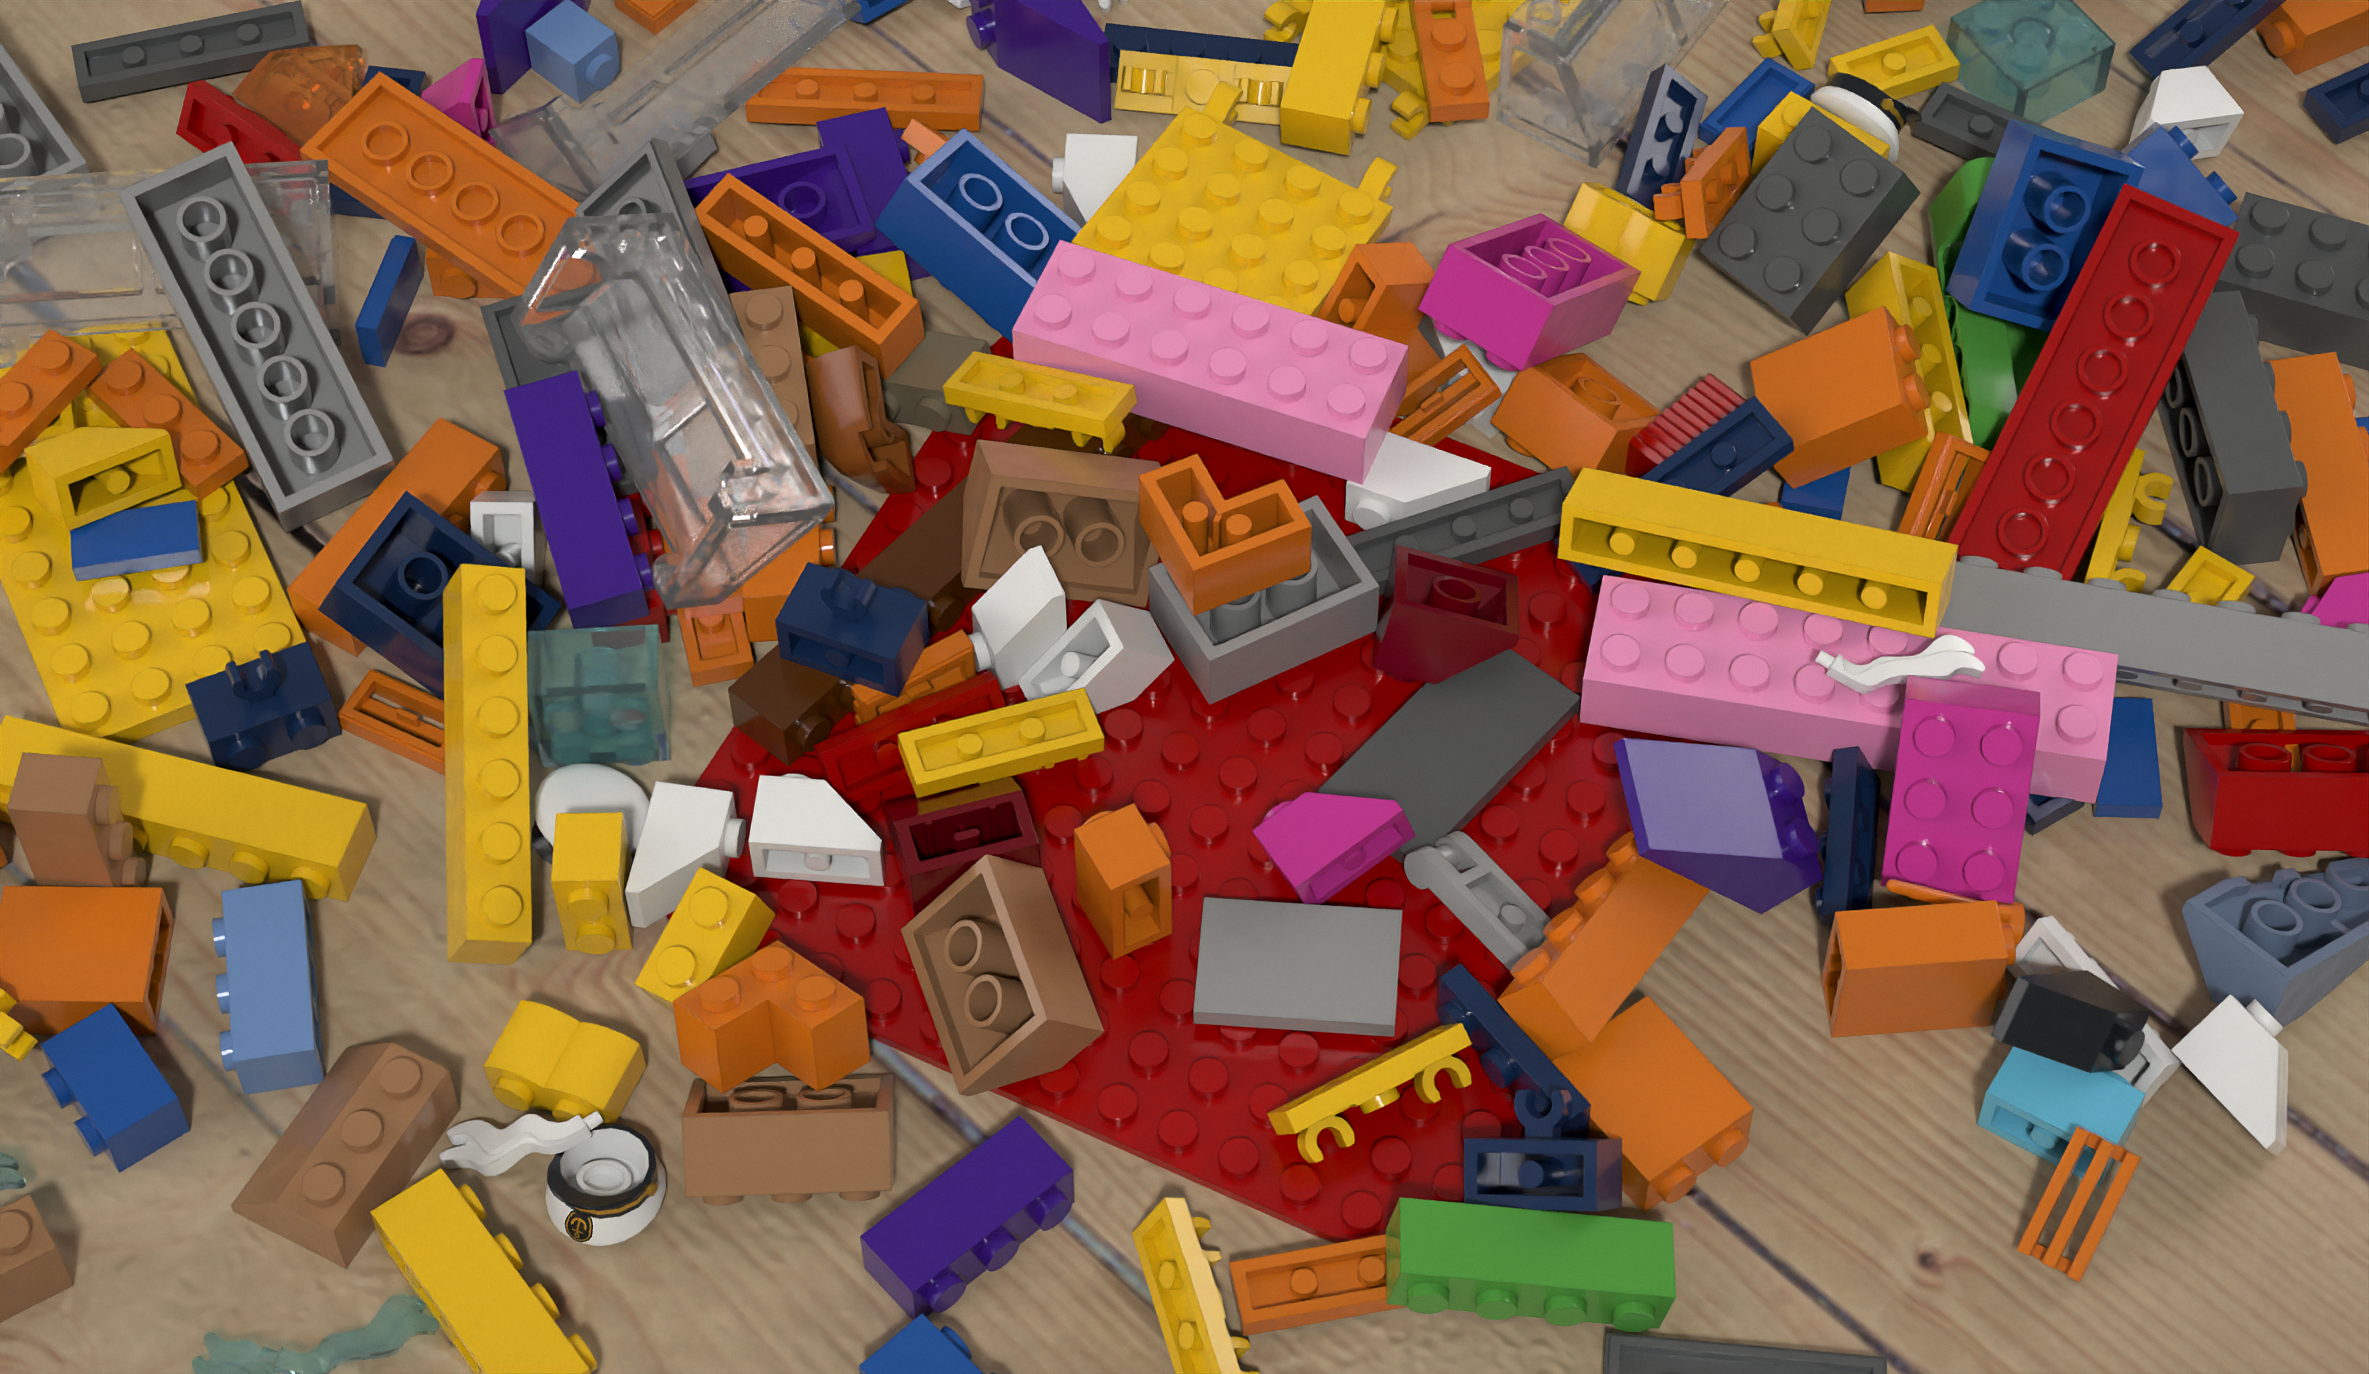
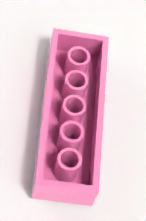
M1063 240L1058 242L1012 329L1014 360L1134 385L1137 404L1132 408L1131 413L1361 485L1364 484L1406 393L1408 345Z

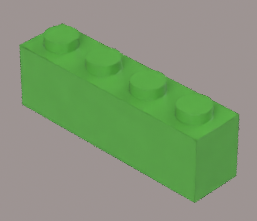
M1400 1197L1386 1228L1387 1304L1407 1306L1410 1310L1417 1313L1434 1314L1444 1310L1476 1312L1480 1317L1490 1320H1504L1513 1316L1545 1318L1547 1322L1557 1326H1573L1582 1322L1613 1324L1615 1328L1625 1332H1641L1650 1328L1659 1329L1676 1299L1673 1223Z

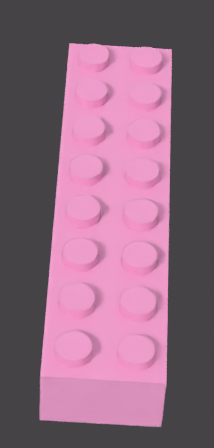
M1603 575L1583 677L1579 722L1733 747L1753 748L1764 752L1833 762L1834 750L1859 746L1873 769L1895 772L1906 684L1886 685L1870 693L1862 694L1826 675L1829 669L1815 660L1821 650L1835 658L1840 654L1851 663L1866 665L1877 658L1885 656H1915L1923 652L1939 637L1955 635L1964 639L1975 649L1973 656L1985 665V671L1979 679L1969 675L1958 674L1951 677L1949 681L2040 692V723L2029 794L2062 797L2095 804L2107 760L2118 654L1939 627L1935 638L1932 639L1723 593Z

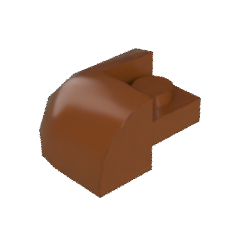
M854 345L823 354L810 361L804 368L813 432L828 462L843 476L881 494H905L916 491L908 432L886 419L878 360Z

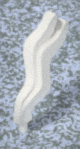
M1955 635L1939 637L1923 652L1915 656H1885L1877 658L1866 665L1851 663L1840 654L1835 658L1821 650L1815 660L1829 669L1826 675L1862 694L1870 693L1886 685L1906 684L1907 675L1949 680L1955 675L1962 674L1979 679L1985 671V665L1973 656L1975 649L1964 639Z
M598 1111L583 1119L578 1114L570 1120L560 1123L547 1121L536 1114H527L504 1129H497L483 1120L466 1121L447 1131L451 1143L457 1147L441 1152L439 1158L446 1169L471 1168L484 1176H496L507 1171L527 1154L538 1152L553 1155L581 1144L592 1137L590 1130L604 1121Z

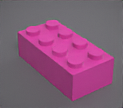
M1539 213L1449 244L1418 310L1435 319L1434 326L1443 334L1457 340L1469 339L1487 350L1485 356L1495 365L1509 371H1524L1610 335L1641 271L1544 214Z

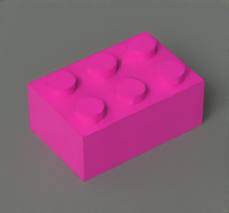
M1907 675L1880 886L1886 887L1888 880L1896 879L1972 899L2014 903L2040 723V692Z

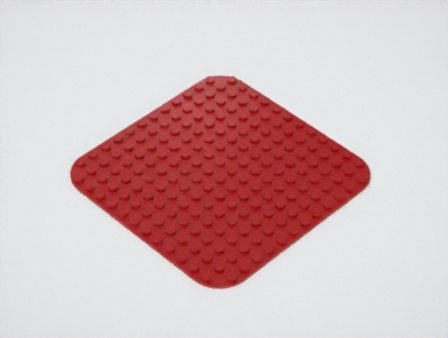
M1004 336L999 338L989 348L992 355L1014 359L1013 343ZM986 413L971 436L948 431H932L912 460L916 491L905 494H890L840 568L856 575L969 475L977 439L1005 443L1026 423L1011 421L1003 430L997 427L995 415ZM1398 417L1394 419L1390 429L1403 421V419ZM1172 425L1169 426L1159 439L1155 441L1149 440L1131 456L1133 459L1157 461L1162 467L1198 454L1224 500L1284 478L1298 503L1318 495L1346 537L1365 531L1358 524L1345 520L1346 483L1348 480ZM1447 436L1433 446L1436 449L1491 467L1489 491L1541 474ZM1555 539L1476 564L1518 576L1519 638L1516 646L1511 649L1582 698L1583 677L1600 591L1592 595L1565 561L1558 558L1553 542ZM1160 556L1157 564L1162 563ZM1624 573L1620 576V578L1704 590L1629 573ZM981 592L962 610L960 617L950 629L944 632L938 631L928 641L925 648L960 630H963L966 635L973 634L972 606L985 593ZM1384 595L1379 596L1378 620ZM1148 596V600H1147V604H1146V607H1145V608H1144V607H1135V606H1129V607H1133V608H1137V609H1141V610H1145V611H1149V612H1150L1149 596ZM1065 599L1067 630L1094 602ZM1157 625L1175 660L1135 700L1095 715L1104 736V751L1089 754L1084 760L1078 761L1077 758L1057 762L1053 768L1046 769L1042 766L1041 769L1011 776L1023 791L1040 845L1041 868L1104 1032L1061 1069L989 1091L1333 1243L1386 1234V1228L1400 1197L1464 1203V1138L1522 1136L1525 1131V1126L1522 1125L1515 1114V1094L1508 1086L1501 1089L1490 1080L1480 1063L1479 1054L1470 1045L1451 1055L1462 1060L1468 1067L1471 1074L1470 1085L1464 1088H1456L1452 1083L1449 1073L1444 1069H1440L1434 1077V1085L1439 1091L1441 1100L1435 1103H1425L1420 1099L1415 1090L1414 1078L1396 1086L1400 1097L1384 1107L1363 1114L1360 1106L1350 1107L1336 1114L1335 1116L1343 1118L1351 1126L1354 1133V1144L1349 1147L1340 1148L1335 1141L1334 1134L1327 1128L1322 1129L1317 1136V1145L1324 1159L1317 1163L1307 1162L1300 1154L1297 1145L1299 1132L1296 1134L1277 1135L1267 1113L1441 1026L1442 1024L1437 1014V1009L1439 1008V979L1460 963L1499 1005L1500 1003L1497 999L1514 980L1507 967L1429 888L1419 889L1411 884L1405 874L1404 865L1392 856H1387L1321 905L1402 910L1394 1037L1193 1023L1204 897L1303 904L1266 856L1252 830L1262 824L1264 817L1275 806L1286 801H1294L1305 792L1317 793L1427 682L1419 680L1411 683L1401 682L1391 678L1384 671L1373 669L1374 638L1376 631L1209 705ZM987 669L980 672L976 670V676L987 672ZM1020 685L1001 691L1006 707L1027 702ZM1579 710L1461 832L1467 834L1552 920L1564 910L1574 906L1579 899L1575 895L1576 888L1591 874L1604 868L1610 861L1606 856L1607 850L1619 838L1633 831L1613 744L1622 738L1716 746L1727 745L1579 722ZM850 711L832 727L826 740L857 727L855 723L856 711ZM734 726L694 787L733 792L737 818L744 819L746 822L742 854L740 858L730 857L725 879L756 894L776 914L755 953L779 940L864 998L868 1037L952 1074L901 929L914 918V914L882 811V803L916 795L910 778L849 804L857 815L882 840L886 874L884 886L754 877L748 841L759 776L781 777L785 774H800L810 779H825L815 750L812 752L806 751L788 767ZM1134 803L1147 825L1155 822L1160 827L1170 848L1172 934L1113 960L1077 900L1074 829L1083 826L1088 819L1100 812H1114ZM674 911L665 916L668 922L671 919Z

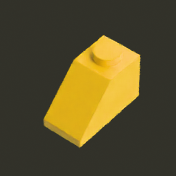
M79 427L24 448L37 502L67 532L182 487L170 434L165 429Z

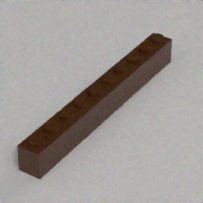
M1129 412L1122 420L1125 428V437L1112 453L1104 451L1103 440L1100 437L1092 436L1084 447H1080L1075 444L1071 431L1059 428L1035 427L1029 424L1021 427L1005 443L1131 458L1149 440L1155 441L1159 439L1170 425ZM968 475L855 575L859 579L864 580L866 578L872 580L874 584L886 588L897 587L905 589L917 598L925 600L930 639L938 631L944 632L950 629L960 617L962 610L981 592L986 593L988 591L963 587L961 582L963 496ZM778 644L728 688L733 724L789 767L806 751H814L813 745L826 740L831 728L850 711L855 712L853 701L856 699L852 695L851 686L857 683L780 658Z

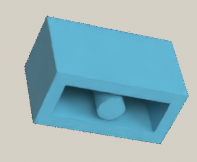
M2013 1047L1986 1091L1977 1125L2058 1166L2077 1126H2082L2123 1147L2135 1127L2146 1094L2132 1087L2124 1077L2114 1072L2088 1073ZM2086 1145L2072 1174L2083 1179L2097 1150ZM2110 1157L2096 1185L2100 1188L2115 1159Z

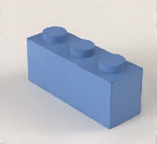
M302 880L222 891L223 917L213 918L212 929L218 958L226 957L227 973L216 975V989L220 1011L222 1014L230 1013L231 1030L220 1032V1050L225 1071L236 1070L245 1095L320 1084L325 1077L313 919Z

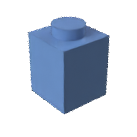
M564 0L525 30L532 70L579 104L597 90L607 87L614 80L615 76L622 72L616 33L570 0Z

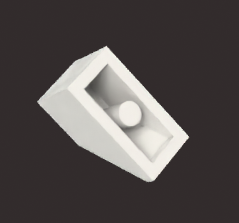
M2206 65L2165 70L2152 82L2150 92L2136 114L2129 143L2155 122L2162 125L2167 132L2177 125L2199 151L2191 160L2217 157L2237 127L2244 112Z
M1387 432L1364 484L1361 485L1349 480L1346 483L1345 520L1356 523L1364 530H1368L1487 492L1490 489L1491 467Z
M482 491L470 501L471 538L510 567L524 568L525 578L542 589L546 556V534L533 491Z
M1041 545L1029 549L972 606L973 634L967 636L974 644L976 670L980 672L987 669V671L992 672L998 678L1001 691L1019 685L1017 680L1067 631L1065 592Z
M1097 599L1017 681L1027 701L1084 687L1096 715L1135 700L1175 659L1149 611Z
M785 774L781 777L759 776L748 841L754 877L884 886L886 874L882 840L825 780L810 779L800 774Z
M659 781L655 782L625 890L632 926L646 928L675 911L699 867L725 879L730 857L740 858L746 834L745 820L738 819L736 815L733 792Z
M2230 994L2171 1051L2266 1150L2277 1156L2286 1147L2288 1050L2275 1038L2284 1027L2256 999L2245 1007Z

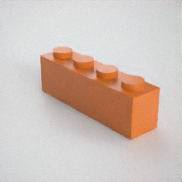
M727 173L694 209L718 267L752 290L792 285L797 320L839 349L856 345L878 360L880 377L886 381L925 338L920 304L917 299L731 174Z
M2336 352L2263 361L2270 362L2274 370V397L2279 411H2286L2290 419V446L2295 461L2301 460L2307 472V494L2304 498L2299 499L2295 511V530L2292 535L2309 595L2314 594L2321 599L2336 577L2369 572V434L2364 426H2357L2353 412L2356 405L2354 382L2350 374H2342Z
M439 417L287 588L299 626L358 657L367 645L318 610L333 585L405 491L411 493L462 532L468 534L471 527L470 501L482 491H505L507 480L500 448Z
M1630 831L1619 838L1606 852V856L1610 859L1608 864L1591 874L1576 888L1575 895L1579 899L1574 906L1558 914L1545 926L1543 934L1547 939L1540 947L1524 955L1512 967L1510 973L1513 975L1514 980L1497 999L1513 1021L1549 1060L1592 1043L1710 891V889L1639 856L1634 831Z

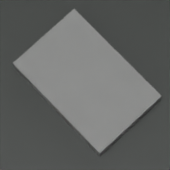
M1204 897L1193 1023L1394 1037L1402 910Z

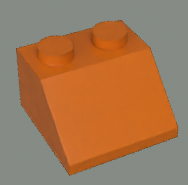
M1581 352L1557 356L1524 371L1519 370L1490 423L1507 435L1506 442L1514 450L1525 456L1538 458L1552 470L1567 466L1576 481L1583 467L1620 475L1625 474L1628 445L1633 435H1638L1642 428H1646L1650 421H1654L1657 415L1663 414V412Z

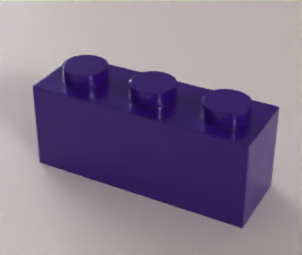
M885 107L816 122L819 148L845 143L873 225L903 180L912 173H907L904 166L905 163L910 162L907 142L901 139L904 133L903 129L892 130ZM875 227L876 238L851 252L850 255L859 257L898 251L900 249ZM904 252L910 281L931 276L928 271Z
M1019 1115L860 1236L864 1269L912 1320L921 1313L928 1316L933 1311L936 1313L946 1311L961 1298L966 1286L987 1269L993 1272L1005 1266L1017 1253L1022 1242L1039 1229L1043 1231L1052 1229L1067 1216L1072 1204L1075 1202L1073 1169Z

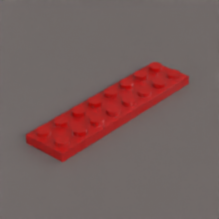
M2124 183L1947 543L1958 545L1956 561L1960 562V558L1963 556H1979L1997 562L1998 569L2023 573L2024 569L2028 567H2042L2061 573L2062 580L2072 581L2231 256L2240 232Z

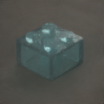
M1983 0L1950 18L1946 44L1960 63L1957 81L1970 94L2038 124L2105 90L2116 45L2073 0Z
M658 624L528 631V704L542 767H564L579 763H623L631 766H640L651 761L671 760V695Z

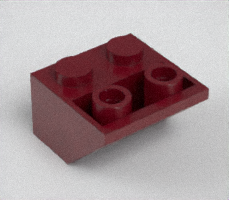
M1011 776L981 784L975 783L919 798L915 795L882 803V811L914 917L986 854L1041 868L1040 845L1022 789Z

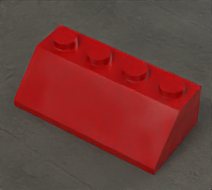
M2184 728L2183 744L2192 822L2210 850L2231 857L2248 856L2252 853V850H2278L2284 855L2299 858L2314 856L2316 851H2342L2353 857L2369 858V730ZM2298 744L2301 772H2290L2293 755L2289 750L2285 749V745Z

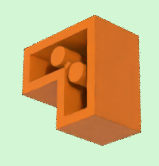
M1412 242L1356 244L1316 318L1408 345L1407 385L1441 361L1418 330V326L1425 315L1418 308L1433 279L1435 271ZM1436 390L1427 395L1425 398H1423L1421 401H1419L1414 406L1409 408L1400 416L1411 415L1412 413H1414L1416 410L1420 408L1421 403H1423L1432 395H1434Z
M1198 454L1139 475L1140 523L1193 616L1310 572L1312 525L1284 478L1224 500Z
M779 940L760 949L755 954L673 1000L681 1064L723 1094L774 1063L779 1064L814 1090L820 1092L871 1061L864 998Z

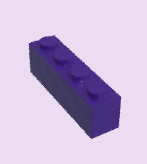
M577 370L503 390L575 636L649 616L644 592L656 588L646 553L633 556L628 537L638 535L639 531L629 498L616 501L611 483L623 479L613 444L600 446L595 429L606 426V422L596 390L584 393Z

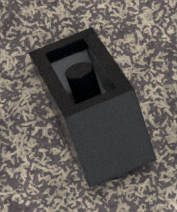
M2088 970L2021 975L2017 977L1991 1036L2002 1043L2088 1073L2122 1070L2140 1052L2145 1040V1034L2142 1030L2152 1010Z

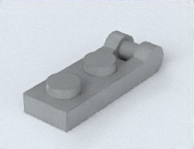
M1454 831L1439 838L1435 848L1424 846L1409 853L1404 860V871L1411 884L1419 889L1429 888L1509 971L1524 955L1540 947L1547 939L1543 934V929L1551 919L1464 832Z

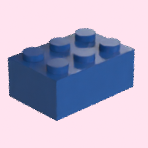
M2010 118L1946 291L1969 310L2051 332L2124 183L2137 188L2145 167L2119 150Z
M962 128L903 180L874 224L897 248L908 254L934 276L944 288L954 293L981 316L990 327L1001 333L1011 343H1013L1012 329L1058 242L1063 240L1072 243L1074 237L1082 229V227L965 128Z

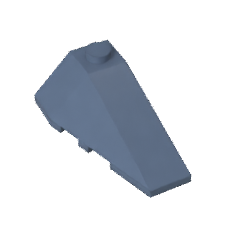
M2357 857L2332 861L2329 863L2326 872L2301 876L2295 868L2276 870L2271 881L2250 884L2245 876L2226 878L2186 900L2182 908V914L2211 1000L2219 1005L2231 994L2247 1007L2256 999L2284 1027L2303 1016L2369 960V858Z

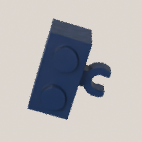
M810 562L806 564L775 620L780 658L895 697H899L930 639L925 600L917 598L911 592L902 588H886L874 584L872 580L866 578L864 580L859 579L847 570L841 568L829 569Z
M308 641L272 654L267 649L260 651V658L238 666L235 661L226 664L224 671L185 684L196 719L216 767L237 772L251 771L269 760L297 750L315 748L325 740L342 735L331 695Z
M1535 1089L1517 1091L1514 1099V1110L1518 1120L1525 1126V1137L1485 1136L1464 1138V1203L1531 1210L1603 1211L1622 1208V1138L1561 1137V1126L1568 1121L1573 1107L1569 1090H1552V1108L1545 1117L1540 1115L1535 1108Z

